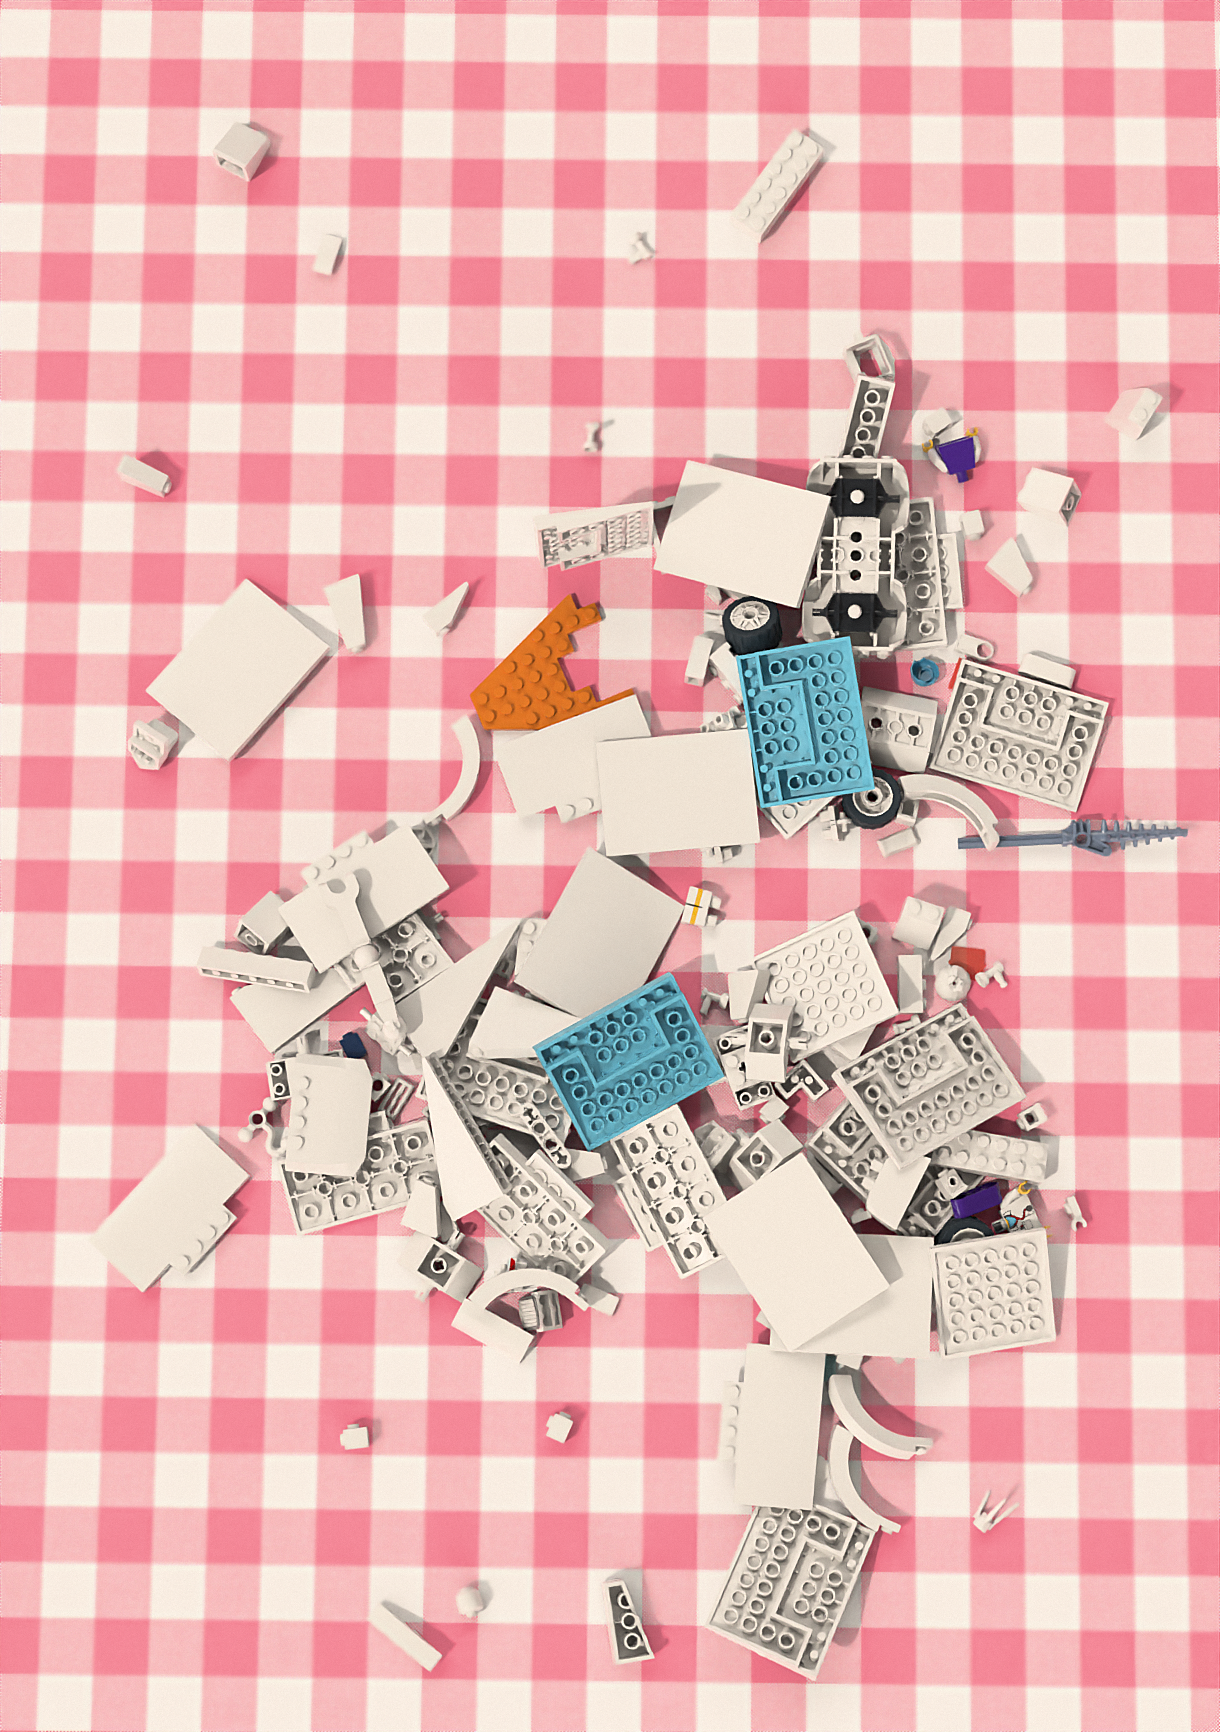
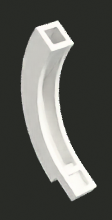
M467 715L451 724V729L459 740L463 755L460 779L447 800L422 818L427 827L437 825L442 821V817L447 822L453 819L467 804L476 787L480 772V749L475 730Z
M914 774L898 778L897 783L901 790L902 802L918 799L932 800L956 809L977 829L987 851L995 850L1000 841L999 834L995 830L998 820L985 802L975 793L957 782L934 775Z
M534 1268L517 1269L501 1273L483 1283L468 1297L484 1310L492 1300L510 1289L535 1285L551 1288L562 1293L583 1311L589 1307V1304L586 1303L589 1300L581 1292L578 1295L574 1293L579 1286L573 1281L552 1271Z
M833 1374L826 1381L827 1392L838 1417L846 1428L868 1447L890 1457L909 1460L914 1454H925L933 1446L932 1438L899 1435L887 1430L873 1420L862 1407L855 1394L851 1375Z
M834 1425L829 1439L827 1457L829 1476L837 1497L846 1510L865 1527L877 1532L881 1525V1530L892 1535V1532L898 1533L901 1525L872 1511L855 1491L848 1467L849 1449L854 1435L849 1430L839 1425Z

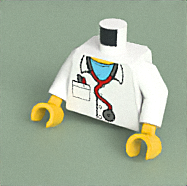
M1028 1181L1022 1182L1019 1187L1008 1192L1004 1197L1003 1202L1000 1204L1001 1209L998 1211L1001 1219L992 1223L996 1234L1007 1230L1008 1233L1043 1228L1027 1196L1032 1188L1029 1190L1024 1188V1184ZM1046 1234L1047 1238L1053 1236V1234Z

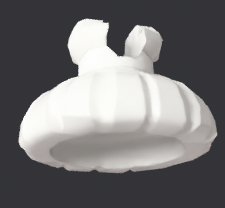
M949 965L942 968L935 978L937 993L947 1001H957L964 998L971 988L970 975L964 968L957 965Z

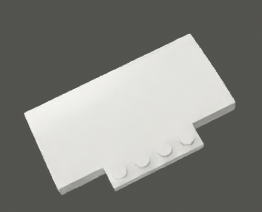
M933 497L910 499L907 526L895 534L894 579L901 582L905 589L907 629L904 642L893 649V652L948 647L945 610L963 608L956 533L937 535Z
M636 694L492 748L519 819L555 806L563 824L602 809L596 742L651 738L652 735Z
M407 823L376 844L373 843L365 829L301 870L300 873L309 885V888L277 908L320 974L354 951L338 912L328 908L323 902L318 888L319 884L326 883L331 892L335 894L341 893L347 886L345 874L351 871L354 873L362 890L357 906L371 940L450 889Z
M309 885L303 886L302 891L309 888ZM413 912L371 940L373 947L378 951V961L396 1004L454 964L416 912ZM355 952L333 965L352 991L366 983L360 967L357 966L354 960Z
M675 1104L612 1138L610 1142L627 1173L626 1176L614 1181L612 1184L647 1252L663 1245L681 1280L726 1257L702 1218L728 1200L679 1105Z
M385 1110L370 1113L366 1158L354 1177L285 1171L286 1157L276 1160L297 1236L407 1206L416 1181L424 1179V1177L435 1181L434 1184L439 1186L440 1196H442L435 1144L427 1118L389 1128Z
M193 1124L89 1237L88 1241L142 1293H145L170 1264L182 1276H185L235 1222L237 1217L224 1205L251 1175Z
M500 1133L490 1142L489 1147L513 1189L476 1210L535 1269L552 1271L576 1283L612 1245L585 1217L595 1204L540 1149L527 1160Z
M747 1342L744 1382L724 1381L717 1461L737 1463L734 1504L812 1510L826 1353L770 1350V1344Z

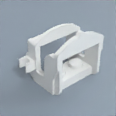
M861 330L854 332L853 338L855 341L844 346L842 352L854 384L857 373L866 375L865 372L860 370L859 366L861 363L857 355L869 350L873 351L882 373L876 376V378L894 381L895 359L886 343L878 334L863 337Z

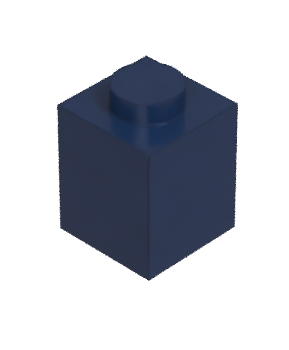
M351 1031L342 1036L343 1039L339 1042L347 1058L360 1059L368 1055L357 1032L353 1034Z

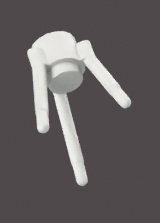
M987 1491L977 1512L973 1515L975 1518L973 1524L983 1533L987 1530L990 1531L994 1525L1019 1506V1503L1014 1504L993 1520L992 1517L1006 1502V1499H1002L989 1514L983 1512L981 1515L990 1495V1491Z

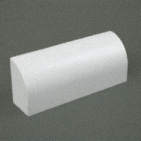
M467 1298L464 1299L451 1324L452 1327L519 1364L534 1338V1335L487 1309L482 1310Z

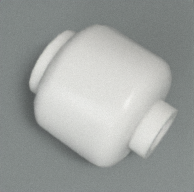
M473 1586L460 1589L459 1594L455 1597L459 1614L466 1615L467 1618L479 1615L478 1611L483 1608L481 1593L479 1590L474 1589Z

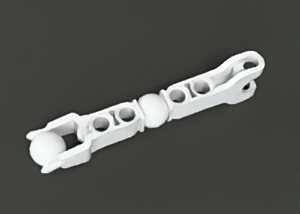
M351 871L345 874L347 886L343 892L337 894L331 892L326 883L319 884L318 888L325 905L332 910H336L340 916L349 942L355 952L354 960L361 969L374 1006L384 1022L382 1027L383 1034L389 1040H401L407 1032V1024L403 1018L399 1017L397 1004L378 961V951L373 947L357 904L362 890L356 876Z

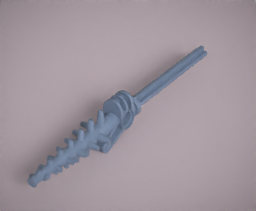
M1080 819L1077 822L1071 820L1070 825L1061 830V833L999 836L1000 841L996 847L1062 844V847L1072 845L1107 857L1112 853L1110 842H1120L1121 850H1125L1126 841H1132L1133 847H1137L1138 840H1145L1146 845H1150V839L1158 838V842H1162L1163 838L1168 837L1171 840L1180 836L1185 838L1188 836V829H1181V827L1169 829L1167 825L1164 826V829H1156V824H1152L1151 829H1144L1143 823H1139V829H1132L1131 822H1127L1126 829L1120 830L1119 822L1116 820L1114 821L1113 830H1108L1106 819H1102L1101 830H1091L1090 819H1086V821ZM1080 834L1086 835L1082 841L1076 840ZM981 837L958 838L957 840L958 849L986 848Z

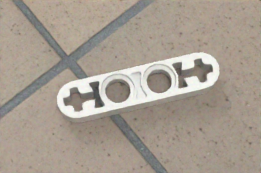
M530 1103L522 1105L519 1110L522 1121L551 1161L559 1169H567L571 1165V1156L537 1108ZM524 1109H532V1116L534 1117V1119H536L537 1116L540 1119L535 1120L531 1125H529V1122H532V1120L528 1115L525 1117L523 1116L525 1114ZM538 1123L545 1126V1131L542 1134L534 1131V1127ZM549 1139H553L557 1143L556 1148L553 1150H549L545 1146L546 1141ZM559 1148L562 1149V1151H559L560 1155L562 1157H567V1164L565 1165L563 1163H557L559 1161V1157L556 1154L554 1157L551 1155L556 1153L559 1150Z

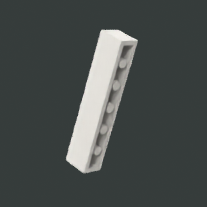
M203 946L196 964L201 976L310 993L316 975L314 965L309 961H296L286 957L277 958L271 955H258L253 952L245 953L234 949L226 950L216 946Z

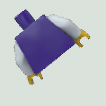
M974 427L973 434L967 428L965 437L935 445V449L933 448V441L928 440L930 447H925L922 443V450L928 454L932 463L939 470L949 475L956 474L958 483L966 482L969 480L967 470L975 468V463L978 462L981 453V445L977 437L978 428Z

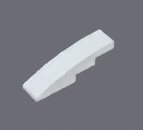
M378 1603L366 1618L428 1671L431 1672L443 1655L381 1603Z

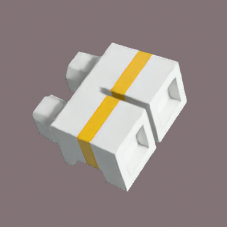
M690 886L681 924H690L700 928L704 926L714 927L717 916L707 914L708 908L719 910L722 899L713 896L712 892Z

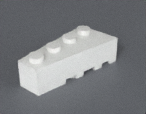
M726 642L709 656L708 669L714 676L718 675L722 680L721 684L726 690L730 689L734 693L733 698L739 705H744L736 656L738 655L731 654L728 650L731 646Z
M622 1579L601 1582L613 1663L619 1665L654 1659L655 1657L624 1581Z

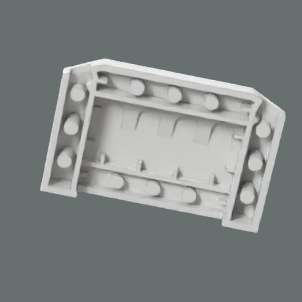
M297 1053L285 1171L355 1176L366 1158L373 1078L366 1060Z

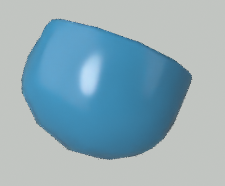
M926 658L918 661L914 660L910 667L911 679L918 686H930L937 682L939 678V668L932 660Z

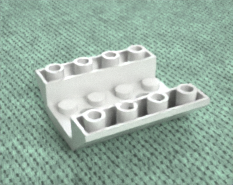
M863 686L860 701L871 765L915 774H924L937 716L938 701ZM879 719L881 727L873 728L871 720ZM909 727H917L919 734L916 736L910 735L908 732Z

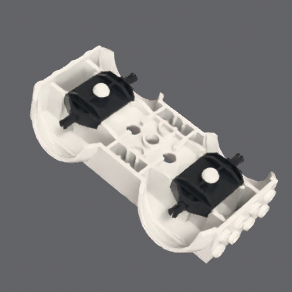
M824 455V458H820V461L811 467L805 489L832 498L818 546L817 578L808 582L804 593L802 606L803 637L807 643L850 636L853 655H858V658H869V655H877V658L886 659L889 655H892L893 649L904 642L907 629L905 589L901 582L894 579L895 534L906 528L909 519L910 493L905 468L897 462V459H893V456H882L881 459H874V456L867 455L862 456L861 459L854 458L852 455H845L843 458H835L834 455ZM854 532H859L862 535V540L858 543L851 540V534ZM859 551L862 557L860 560L854 561L850 557L851 553ZM853 570H858L861 573V578L858 581H853L850 578V573Z

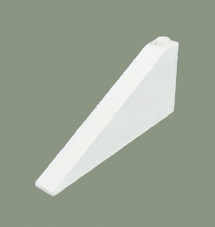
M517 920L397 1003L399 1017L403 1018L407 1024L406 1035L422 1058L435 1052L441 1064L445 1063L444 1059L450 1053L519 930Z
M331 968L321 974L316 971L310 993L252 984L243 988H236L231 992L232 996L229 999L269 1052L274 1054L365 984L352 991L337 970Z
M495 986L469 1042L468 1052L476 1057L486 1059L537 1057L532 1046L581 1019Z
M433 1052L422 1059L443 1204L447 1213L455 1221L503 1196L513 1187L436 1053Z

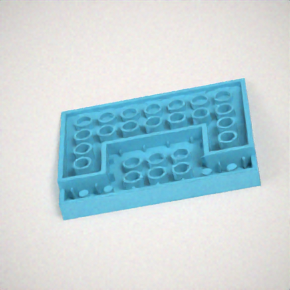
M850 636L736 656L761 808L875 789Z
M670 972L532 1046L588 1152L725 1077L684 994Z

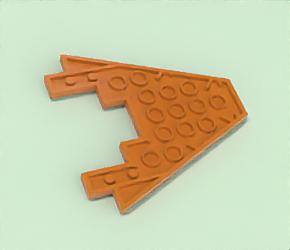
M568 594L470 694V698L484 731H538L634 695L632 688L596 702L590 686L571 692L560 667L558 659L574 653L568 635L602 621L595 602L577 609L571 594Z

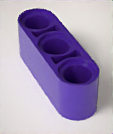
M988 1182L960 1193L954 1199H950L954 1218L962 1219L1002 1203L1003 1200L999 1183Z

